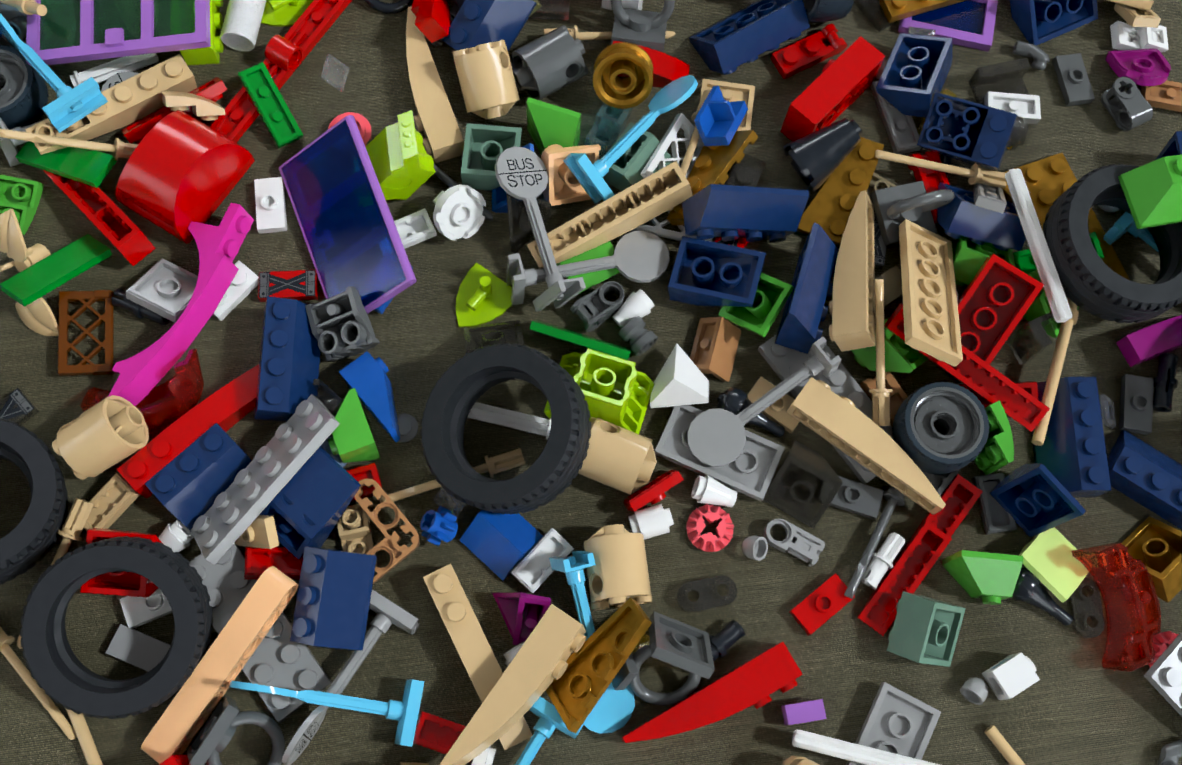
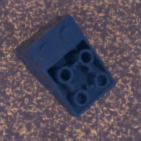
M936 92L917 145L970 165L976 163L980 164L982 168L998 171L1016 125L1017 114Z
M320 446L260 515L274 517L279 542L299 560L303 558L305 547H322L361 487V484Z

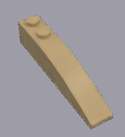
M411 6L408 7L406 57L412 95L417 115L413 116L418 132L423 131L425 135L423 146L427 154H432L434 162L439 163L463 155L464 139L425 36L415 25L416 15L411 11Z
M674 161L547 233L556 264L609 242L692 197L690 183L678 163ZM536 240L527 244L538 267L542 269L544 266Z
M866 190L859 193L841 239L835 265L832 300L829 301V311L832 316V324L828 328L829 336L832 342H836L841 352L876 346L874 207Z
M812 377L809 379L787 410L788 414L932 515L945 507V502L928 478L908 454L882 428L857 409L850 399L843 396L840 397L831 391L827 383L822 380H815Z
M450 563L424 576L423 579L473 686L483 703L503 672ZM524 716L499 738L504 750L533 736Z
M551 604L440 765H465L502 737L534 705L554 678L558 680L564 674L568 666L567 659L573 651L577 653L586 640V636H584L586 629L583 624Z

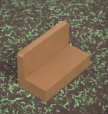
M722 316L700 318L690 359L703 374H713L721 381L729 382L741 330Z

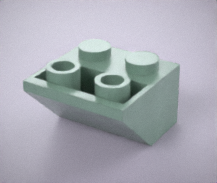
M630 122L614 145L635 125L634 123ZM645 131L609 168V172L603 177L605 182L623 191L643 180L641 172L660 143L652 133ZM666 151L664 157L672 158L670 154ZM673 161L665 162V166L673 163ZM659 164L657 165L653 173L659 171Z

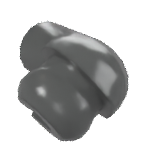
M1016 41L1013 54L1034 59L1032 68L1038 70L1046 68V64L1050 60L1049 55L1037 45Z
M1182 739L1162 747L1157 765H1179V758L1182 757Z

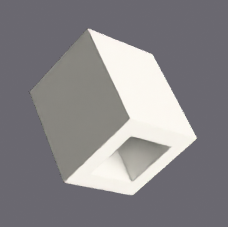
M1022 652L1007 656L981 673L998 700L1011 699L1040 680L1035 673L1036 667L1030 658L1024 656Z

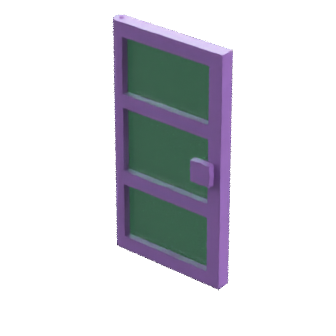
M35 0L37 3L46 6V15H27L26 44L47 65L211 47L210 0Z

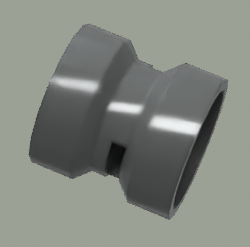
M640 316L629 321L618 334L623 341H630L631 350L636 356L645 353L658 340L653 331L645 329L646 323Z

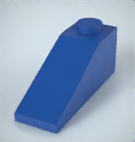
M366 351L339 371L350 389H356L359 400L395 442H398L401 438L392 384L386 375L389 369L380 357L374 359Z

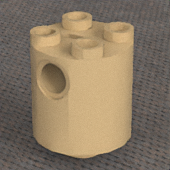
M505 40L453 51L467 113L472 112L485 118V120L507 115L512 106L520 99Z
M112 395L83 412L75 420L61 426L57 432V439L52 442V447L55 453L62 456L72 468L74 475L84 480L88 477L100 475L106 469L146 446L149 440V432L141 411L128 400Z
M591 417V438L588 441L590 445L587 450L586 459L583 460V466L578 474L629 495L649 483L657 463L652 445L653 440L600 418Z
M615 524L601 527L588 540L584 541V550L586 552H593L596 564L587 568L591 610L610 608L609 604L611 606L615 605V608L619 609L630 597L637 601L638 604L652 602L643 534L630 533L624 528V525Z

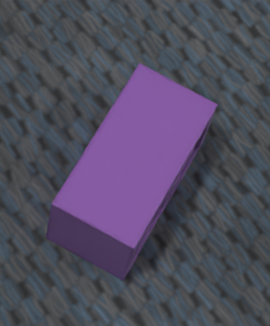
M823 699L781 706L785 726L827 719Z

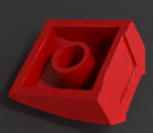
M101 528L88 529L86 537L87 544L122 536L151 539L152 542L162 543L154 534ZM114 571L100 574L90 579L81 586L80 593L149 597L158 587L152 581L139 574Z

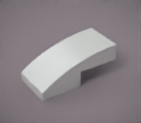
M1116 21L1110 26L1113 49H1158L1160 52L1169 50L1167 30L1164 26L1159 25L1158 28L1132 27L1121 21Z

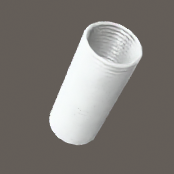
M229 0L220 34L221 41L226 46L237 51H251L254 49L266 0Z

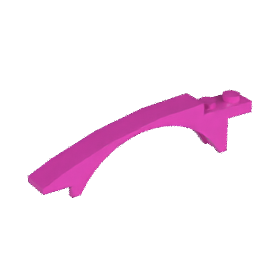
M230 204L219 226L191 221L188 229L196 241L200 261L194 293L182 315L159 340L142 352L115 363L112 371L120 375L109 396H120L131 402L134 406L139 404L182 357L215 312L239 270L232 262L238 254L254 221L240 204Z

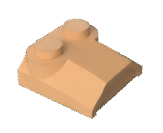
M553 144L545 148L542 152L541 160L548 173V183L543 191L544 199L548 206L591 199L563 160L570 153H585L593 164L599 159V150H601L599 144L564 148L561 145Z

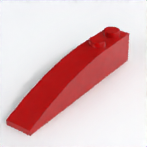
M43 170L132 266H135L156 249L143 232L99 187L95 188Z
M259 364L190 409L121 465L117 471L137 493L148 499L153 493L145 483L214 424L217 423L227 432L256 407Z
M780 642L622 736L621 740L623 743L663 738L723 720L752 705L758 709L772 701L769 695L778 689L783 694L797 686L798 683L795 679L803 674L784 642Z

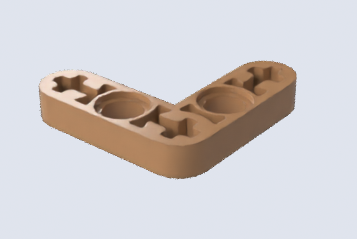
M367 478L358 481L361 487L354 497L384 534L385 538L365 554L374 555L379 550H385L390 555V562L386 567L378 568L375 566L377 575L374 576V584L416 550L419 546L420 536L382 487L375 480ZM365 485L368 488L373 486L376 488L372 493L378 501L382 497L386 499L385 502L378 504L373 512L369 510V507L374 506L371 500L367 497L364 499L360 497L363 494L361 488ZM389 507L394 510L395 519L392 523L385 525L379 521L378 514L381 509ZM401 520L405 522V525L400 526L405 534L412 532L414 535L411 538L413 544L410 547L405 544L401 547L399 546L398 542L401 538L396 531L391 536L388 533V530L395 528Z

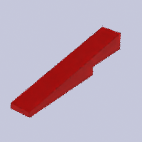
M900 303L884 324V327L905 342L903 304ZM963 345V361L956 367L917 350L991 404L1000 401L1005 413L1031 432L1050 410L1045 404Z
M959 474L954 477L940 496L946 504L945 507L934 515L929 512L893 563V568L889 569L857 616L858 619L881 636H884L896 619V607L903 591L909 593L916 591L952 540L951 536L983 492Z

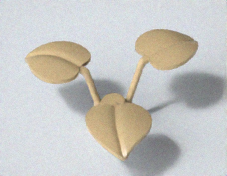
M9 209L0 214V251L7 253L9 258L14 259V261L0 266V272L14 266L19 272H22L51 255L49 250L40 243L29 248L26 247L14 209ZM42 297L25 307L18 302L15 303L19 317L29 329L44 336H59V326L55 316Z

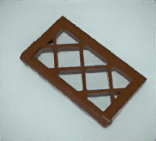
M59 291V376L114 374L112 371L114 367V306L111 302L112 297H114V291ZM79 301L83 306L70 316L69 302ZM96 301H105V313L102 316L91 307ZM88 309L99 319L85 329L75 319ZM103 322L105 323V340L101 343L91 332ZM73 323L83 333L72 343H69L68 325ZM86 336L99 345L88 356H84L75 348ZM102 349L105 350V364H94L90 361ZM73 350L83 360L78 365H68L69 351Z

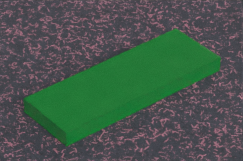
M30 141L26 142L15 156L21 163L95 188L99 187L117 162L112 155L74 147H66L41 155L35 144Z
M87 234L0 284L1 290L25 307L112 256L111 249Z
M538 320L532 321L529 328L530 330L626 360L630 358L632 351Z

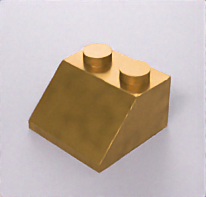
M1149 516L1110 554L1143 590L1169 603L1182 590V531Z

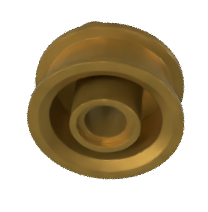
M628 42L614 43L603 49L594 64L593 87L597 96L605 104L619 109L632 108L646 100L653 86V63L648 53L638 45ZM620 73L628 74L629 77L621 79L617 75Z

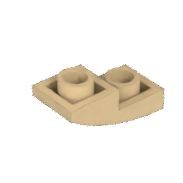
M161 91L163 104L166 107H171L172 111L188 110V106H192L193 113L197 117L201 116V120L207 121L217 120L218 115H225V109L220 104L205 97L185 92Z
M359 504L348 506L337 522L343 551L365 554L374 547L369 516Z

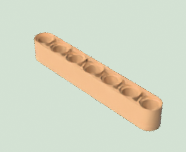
M270 566L262 573L198 663L191 676L141 745V750L159 764L172 755H182L229 689L230 682L236 679L295 595L299 586L295 581L274 566Z

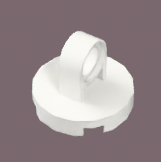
M459 184L450 187L445 192L441 191L433 200L435 204L433 212L434 225L439 233L450 240L456 241V239L462 237L464 239L470 238L479 230L484 222L485 216L482 213L483 206L486 207V202L481 193L468 185Z

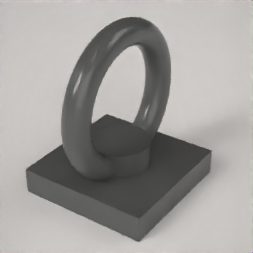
M611 0V7L615 15L611 45L614 40L633 43L664 52L667 21L673 13L675 0H664V7L661 12L625 9L622 7L621 0Z
M923 181L875 190L870 193L885 246L900 243L899 225L905 219L936 234L937 230L931 210L942 207L954 199L953 191L948 189L926 193Z
M653 611L649 618L652 622L649 627L650 643L641 647L633 655L638 672L644 661L649 657H653L672 666L689 671V676L682 687L668 693H658L646 688L640 681L639 673L630 682L629 686L637 697L647 703L661 706L673 705L687 699L694 693L700 683L701 676L709 679L715 668L709 633Z
M224 694L187 749L189 764L204 765L207 762V765H222L219 753L226 748L237 726L254 724L263 728L272 741V754L266 765H281L285 752L284 735L279 725L271 717L256 711L239 712L236 701Z

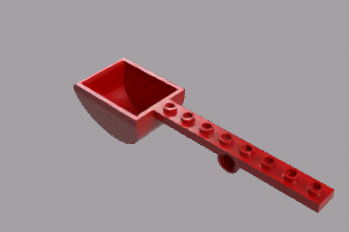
M313 0L284 37L275 35L270 39L265 49L266 59L263 63L278 90L282 88L352 0ZM244 86L225 107V115H219L218 119L210 127L181 110L174 111L160 120L141 140L124 166L116 187V199L118 202L184 243H190L194 238L188 229L191 221L205 224L255 162L252 154L237 144L239 139L259 116Z

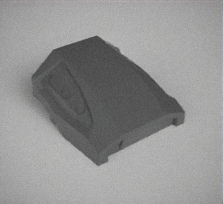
M349 286L346 288V291L321 302L305 305L312 333L318 340L319 349L325 354L327 361H336L355 356L376 347L380 343L379 339L375 337L371 322L355 286Z

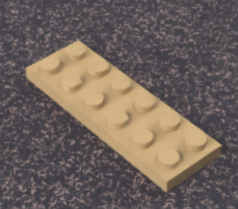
M905 219L899 225L905 344L939 361L956 367L963 361L952 242Z

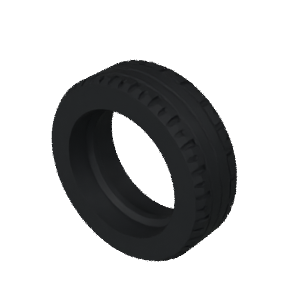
M1128 164L1102 166L1085 174L1054 201L1043 223V233L1065 295L1088 313L1117 323L1147 321L1182 302V222L1147 228L1157 245L1160 256L1159 276L1154 284L1133 282L1115 273L1099 257L1091 242L1088 231V215L1092 206H1112L1131 214L1118 176L1140 166Z
M509 343L478 348L472 353L464 355L463 358L458 359L436 382L427 399L421 424V442L426 463L442 488L457 500L468 505L501 514H518L519 512L525 513L538 509L539 506H544L556 499L558 494L561 495L570 486L572 479L576 478L579 470H581L583 460L586 459L587 450L590 445L588 441L591 438V422L589 421L590 411L587 401L584 400V393L578 383L575 382V379L564 368L535 349ZM512 379L527 381L541 390L549 401L551 430L547 444L534 464L520 475L509 480L486 478L470 466L465 454L463 435L468 414L480 396L491 387Z
M3 418L0 419V458L11 461L25 474L30 486L31 500L30 506L20 523L9 534L0 539V585L15 579L17 575L24 574L27 570L33 568L37 561H41L45 557V554L51 550V545L56 543L59 534L57 531L62 529L61 525L65 523L68 510L65 480L48 446L36 434L24 426H19L18 423Z
M129 536L104 539L84 545L56 560L54 565L49 566L38 578V583L32 587L26 599L27 605L23 608L20 642L21 647L24 649L22 652L23 657L26 660L27 668L31 670L33 679L37 681L40 688L45 690V694L53 698V701L58 704L61 703L64 708L72 710L77 714L83 713L87 717L99 719L105 717L109 719L126 718L129 715L135 716L160 705L184 685L206 654L207 646L210 644L213 630L211 627L213 623L212 606L209 605L211 599L207 592V587L202 584L203 579L197 573V570L194 567H190V562L180 553H174L169 546L141 537L130 538ZM114 571L136 573L152 581L167 598L175 622L171 646L161 662L149 672L127 680L108 679L86 668L73 653L65 628L67 607L76 591L95 576Z

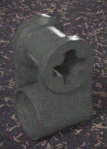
M1128 77L1118 78L1113 83L1112 88L1107 89L1101 96L1103 106L1108 110L1115 120L1117 127L1122 131L1128 132L1151 120L1153 117L1151 105L1145 100L1135 82Z
M608 281L590 294L577 300L570 310L573 314H577L585 324L584 329L586 332H591L617 313L624 303V289L618 282ZM608 294H615L619 299L609 302L604 297Z

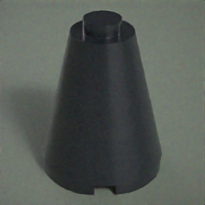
M844 118L782 147V150L786 156L790 155L792 157L791 165L808 187L811 185V190L815 192L861 141L859 135L862 133V130L854 120L849 122Z

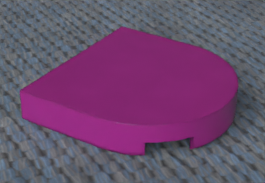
M1158 49L1108 51L1105 58L1118 77H1128L1136 85L1140 86L1163 84L1171 70L1169 62Z

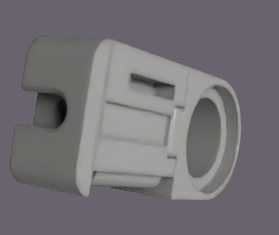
M774 519L764 529V538L770 546L783 553L788 550V553L802 561L810 562L809 567L817 563L818 556L825 547L824 541L784 519ZM780 525L785 529L786 537L783 541H776L771 537L770 529L772 526Z

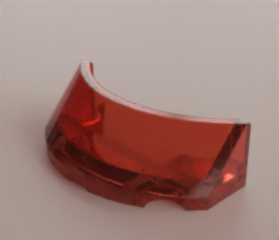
M196 348L189 350L184 361L176 363L174 367L176 374L171 379L154 387L135 406L143 414L149 436L159 434L197 405L203 392L204 381ZM96 387L90 388L83 398L80 407L85 412L107 398L111 391Z
M1121 543L1072 550V556L1080 561L1094 578L1104 602L1107 619V640L1101 662L1102 667L1132 672L1153 662L1156 651L1152 643L1154 635L1160 633L1161 611L1159 599L1155 591V584L1141 559H1134L1128 553V547Z

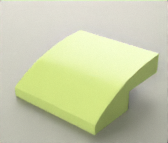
M1055 527L1035 535L1033 540L1026 544L1019 556H1023V565L1062 603L1078 588L1093 565Z

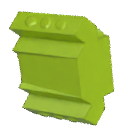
M412 110L397 115L398 122L386 126L366 146L386 200H407L436 172L433 158L427 154L423 146L422 135L415 129ZM358 157L355 158V175L363 170ZM368 182L356 190L360 209L376 204Z
M589 348L583 354L573 352L563 355L559 365L575 379V382L578 383L583 391L584 400L588 403L590 419L591 417L600 418L639 434L654 387V382L647 374L636 371L635 362ZM547 400L544 413L550 419L551 410Z

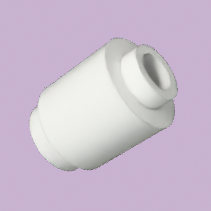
M662 504L637 510L634 512V515L628 516L632 533L643 534L644 540L669 533V526L674 525L670 509H664Z

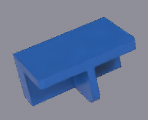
M719 86L712 87L694 119L704 146L729 145L748 111L745 101L729 102L724 100Z

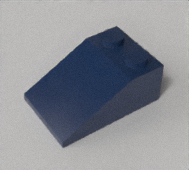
M682 236L668 285L670 300L696 306L753 307L766 253Z
M1042 463L1024 464L1011 471L990 492L993 498L1014 518L1015 522L1029 537L1077 518L1086 512Z

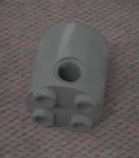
M562 25L513 51L511 55L512 70L517 89L519 91L525 90L531 98L541 100L586 76L589 72L582 57L585 54L582 42L578 38L574 40L566 26Z

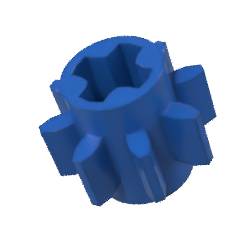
M442 506L438 508L437 512L434 510L427 511L420 523L421 530H423L421 535L426 537L428 542L436 546L440 545L441 540L446 543L450 542L458 531V524L455 522L457 516Z

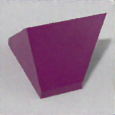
M492 593L512 636L513 645H519L527 640L551 605V598L526 593Z

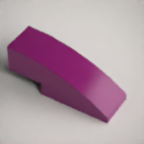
M1182 315L1128 334L1116 342L1128 365L1132 367L1146 360L1154 359L1160 356V354L1182 347Z

